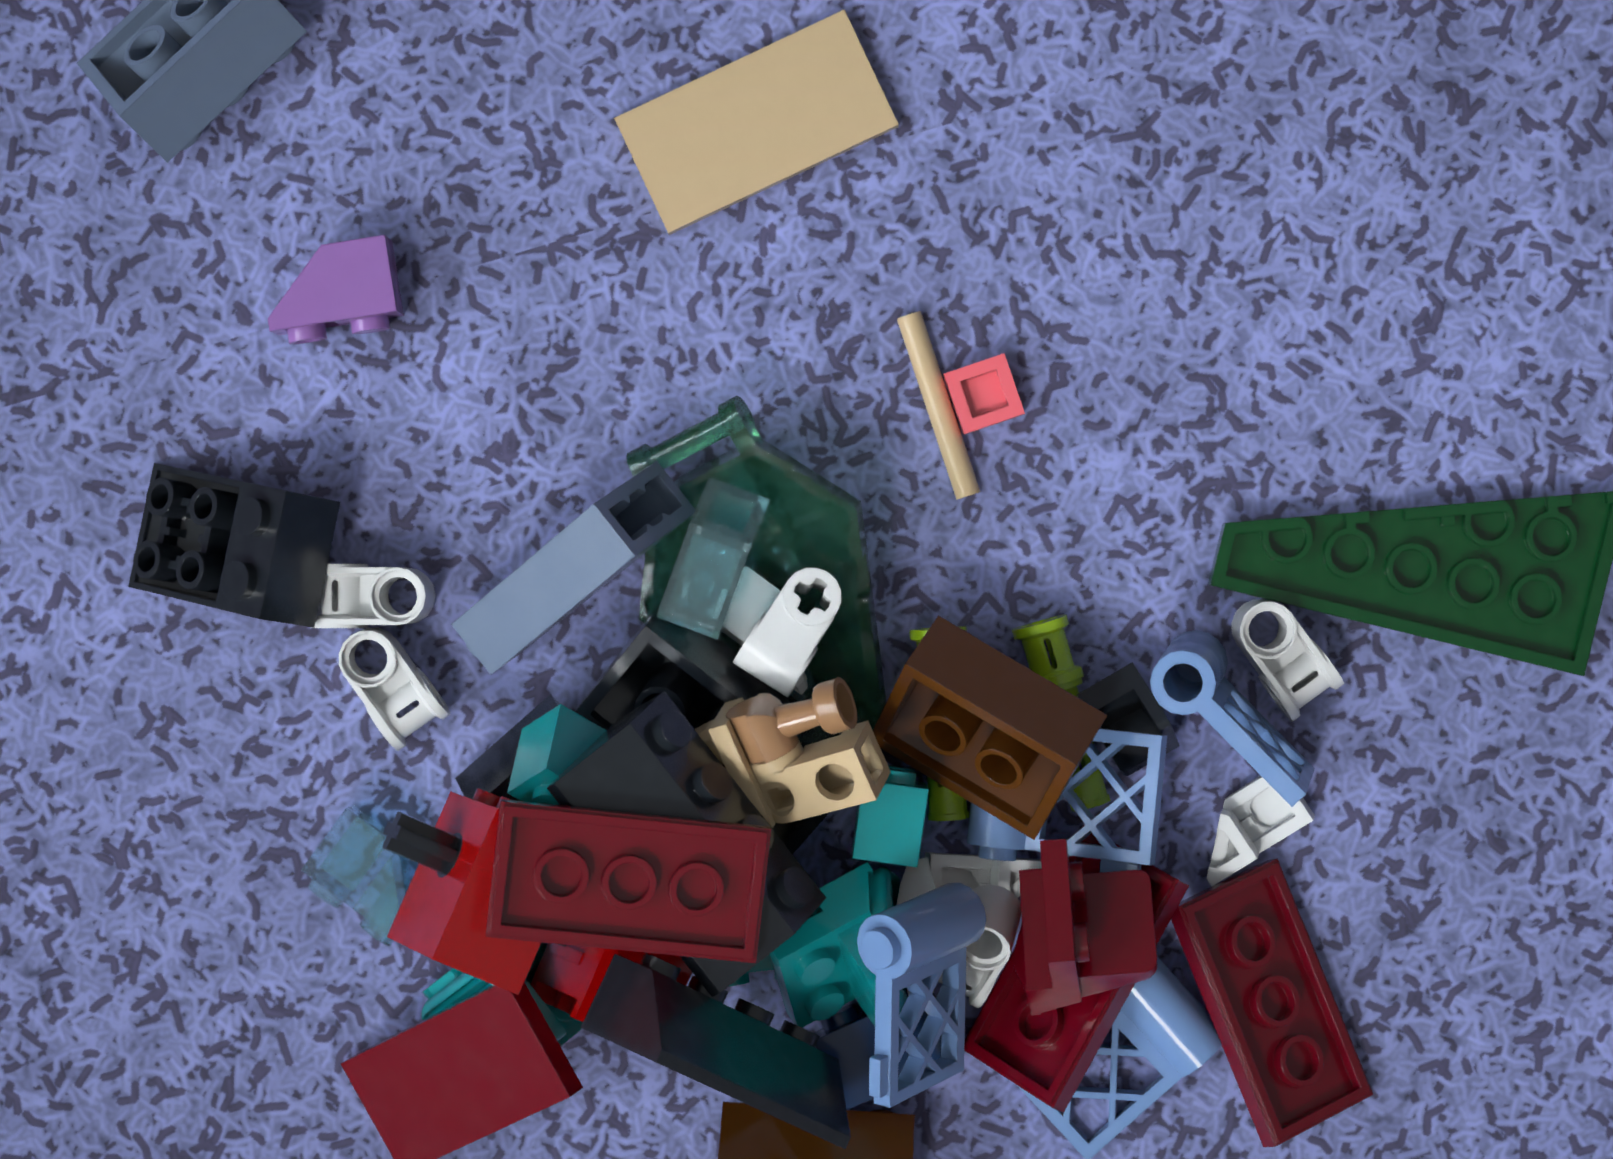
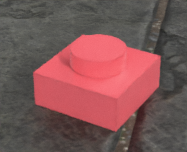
M1005 353L943 374L963 435L1025 414Z

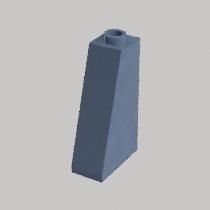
M655 461L590 506L451 625L464 640L469 651L479 659L492 675L527 649L697 511L658 461Z

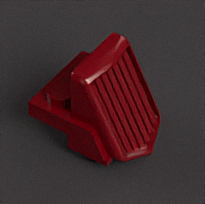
M1066 839L1040 841L1042 868L1019 870L1022 924L1012 958L1015 973L1028 997L1031 1016L1041 1015V1013L1082 1002V997L1151 978L1157 970L1158 963L1149 875L1142 870L1084 874L1082 862H1070Z

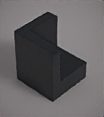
M1133 662L1077 694L1083 701L1107 715L1101 726L1102 729L1166 735V754L1180 746L1170 721ZM1103 742L1106 748L1112 744ZM1126 745L1112 759L1124 776H1129L1147 765L1148 747Z

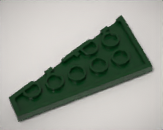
M1613 491L1223 523L1208 585L1565 673L1584 676L1613 561Z

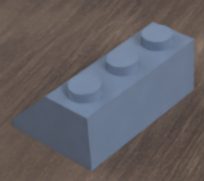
M143 0L81 58L77 64L115 112L168 163L181 150L192 146L200 137L202 130L226 107L239 102L246 94L249 86L273 63H277L288 56L295 43L307 30L278 0Z

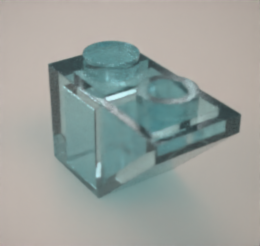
M709 477L687 529L662 598L657 618L718 640L755 550L770 499Z
M354 804L344 810L301 871L313 879L308 887L314 894L335 908H340L343 902L364 917L359 924L368 934L381 943L391 946L394 940L388 938L387 935L411 883L408 859L383 849L382 846L387 835L383 834L385 826Z

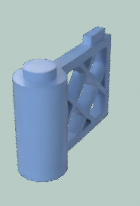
M1203 631L1183 632L1172 640L1152 670L1150 684L1153 696L1160 706L1171 713L1187 715L1199 712L1272 788L1293 807L1306 795L1315 768L1224 677L1228 661L1226 650L1220 641Z
M1100 728L1093 741L1112 744L1102 753L1098 751L1093 743L1090 745L1086 754L1092 761L1070 779L1057 801L1058 803L1065 797L1085 823L1081 830L1067 840L1069 856L1101 859L1100 872L1141 870V865H1155L1167 736ZM1126 745L1148 747L1146 775L1128 789L1107 761ZM1099 769L1120 797L1094 818L1073 790ZM1144 790L1142 807L1135 796ZM973 803L970 804L967 843L979 846V858L1016 861L1017 850L1041 852L1040 841L1055 839L1045 838L1047 820L1035 840ZM1125 805L1129 807L1141 823L1139 850L1117 847L1101 827L1104 822ZM1092 833L1101 845L1080 842Z
M947 883L865 919L859 928L857 937L859 954L864 965L876 975L874 1056L869 1058V1096L874 1097V1104L891 1108L964 1071L966 949L968 945L978 941L983 934L986 914L979 896L970 887L962 883ZM942 974V987L935 998L932 993ZM906 987L910 994L899 1015L900 990ZM925 1010L928 1016L916 1039L913 1033ZM941 1036V1058L934 1061L931 1055ZM906 1051L909 1056L898 1077V1064Z
M1158 957L1155 974L1147 980L1135 983L1112 1025L1111 1044H1102L1097 1052V1055H1111L1110 1088L1078 1087L1072 1097L1109 1100L1108 1122L1088 1140L1070 1120L1071 1100L1066 1110L1061 1112L1051 1108L1019 1087L1085 1159H1091L1182 1077L1197 1070L1222 1046L1209 1012ZM1119 1030L1133 1045H1118ZM1118 1056L1145 1057L1161 1075L1144 1090L1117 1089ZM1116 1100L1131 1101L1116 1114Z

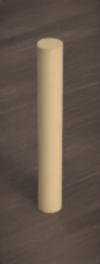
M918 311L897 319L956 500L979 493V485L922 313Z

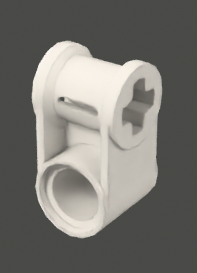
M328 564L314 628H368V625H407L417 623L427 617L434 607L436 597L434 585L427 575L417 569L407 567H368V564ZM400 578H406L412 582L417 593L416 604L406 614H400L395 611L390 605L388 598L390 587Z
M804 568L795 572L787 580L766 615L763 614L733 663L784 696L789 697L819 649L817 645L837 614L841 604V589L837 580L829 572L819 568ZM812 588L817 589L822 593L819 604L826 610L814 608L808 615L799 611L798 607L801 598L795 592L806 595Z
M1255 599L1244 603L1235 612L1231 625L1232 635L1236 644L1259 674L1258 678L1264 688L1291 722L1300 717L1299 709L1327 688L1331 687L1337 690L1344 685L1342 677L1321 648L1309 638L1293 614L1284 605L1265 599ZM1263 611H1270L1278 621L1279 630L1277 636L1271 643L1265 646H1257L1249 636V625L1257 614Z
M378 627L365 628L350 635L342 644L339 652V667L343 676L365 704L368 714L379 731L397 751L406 746V737L435 717L443 720L450 715L447 704L431 681L415 666L401 644L389 631ZM362 640H373L384 647L387 654V663L381 673L368 674L357 666L355 650ZM413 701H419L417 707L403 717H397L396 714Z
M982 885L973 889L979 896L986 914L983 934L978 941L968 945L966 949V996L969 997V1004L976 1008H980L983 1005L999 973L1009 960L1022 914L1021 903L1015 894L997 885ZM941 974V976H940V978H939V980H938V982L941 983V984H942V974Z

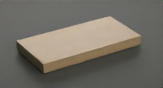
M845 9L614 118L669 235L899 126Z

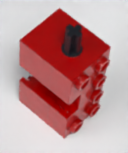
M479 788L476 789L473 799L450 791L435 827L405 813L397 812L393 823L388 822L383 834L387 835L382 847L385 850L418 863V867L387 937L432 960L519 995L541 942L491 938L485 935L500 799H510L496 796ZM548 943L530 985L546 1004L570 1014V1017L583 1022L614 954L640 964L645 952ZM648 953L680 968L681 971L676 981L687 986L692 971L680 956Z

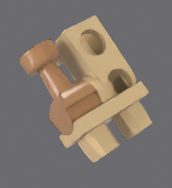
M840 677L817 684L813 688L812 699L782 705L780 700L770 693H759L758 696L744 700L742 697L725 702L714 720L695 729L720 763L724 764L728 773L769 823L771 828L774 827L775 823L794 822L876 801L891 772L869 721L857 723V709L852 692L847 683ZM819 725L825 732L830 734L842 732L841 735L805 745L804 748L797 734Z

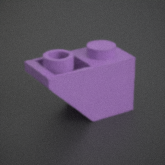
M386 235L321 245L268 317L269 331L277 335L288 334L289 344H304L327 339L326 328L351 324L352 334H367L390 329L389 318L404 316L392 240Z

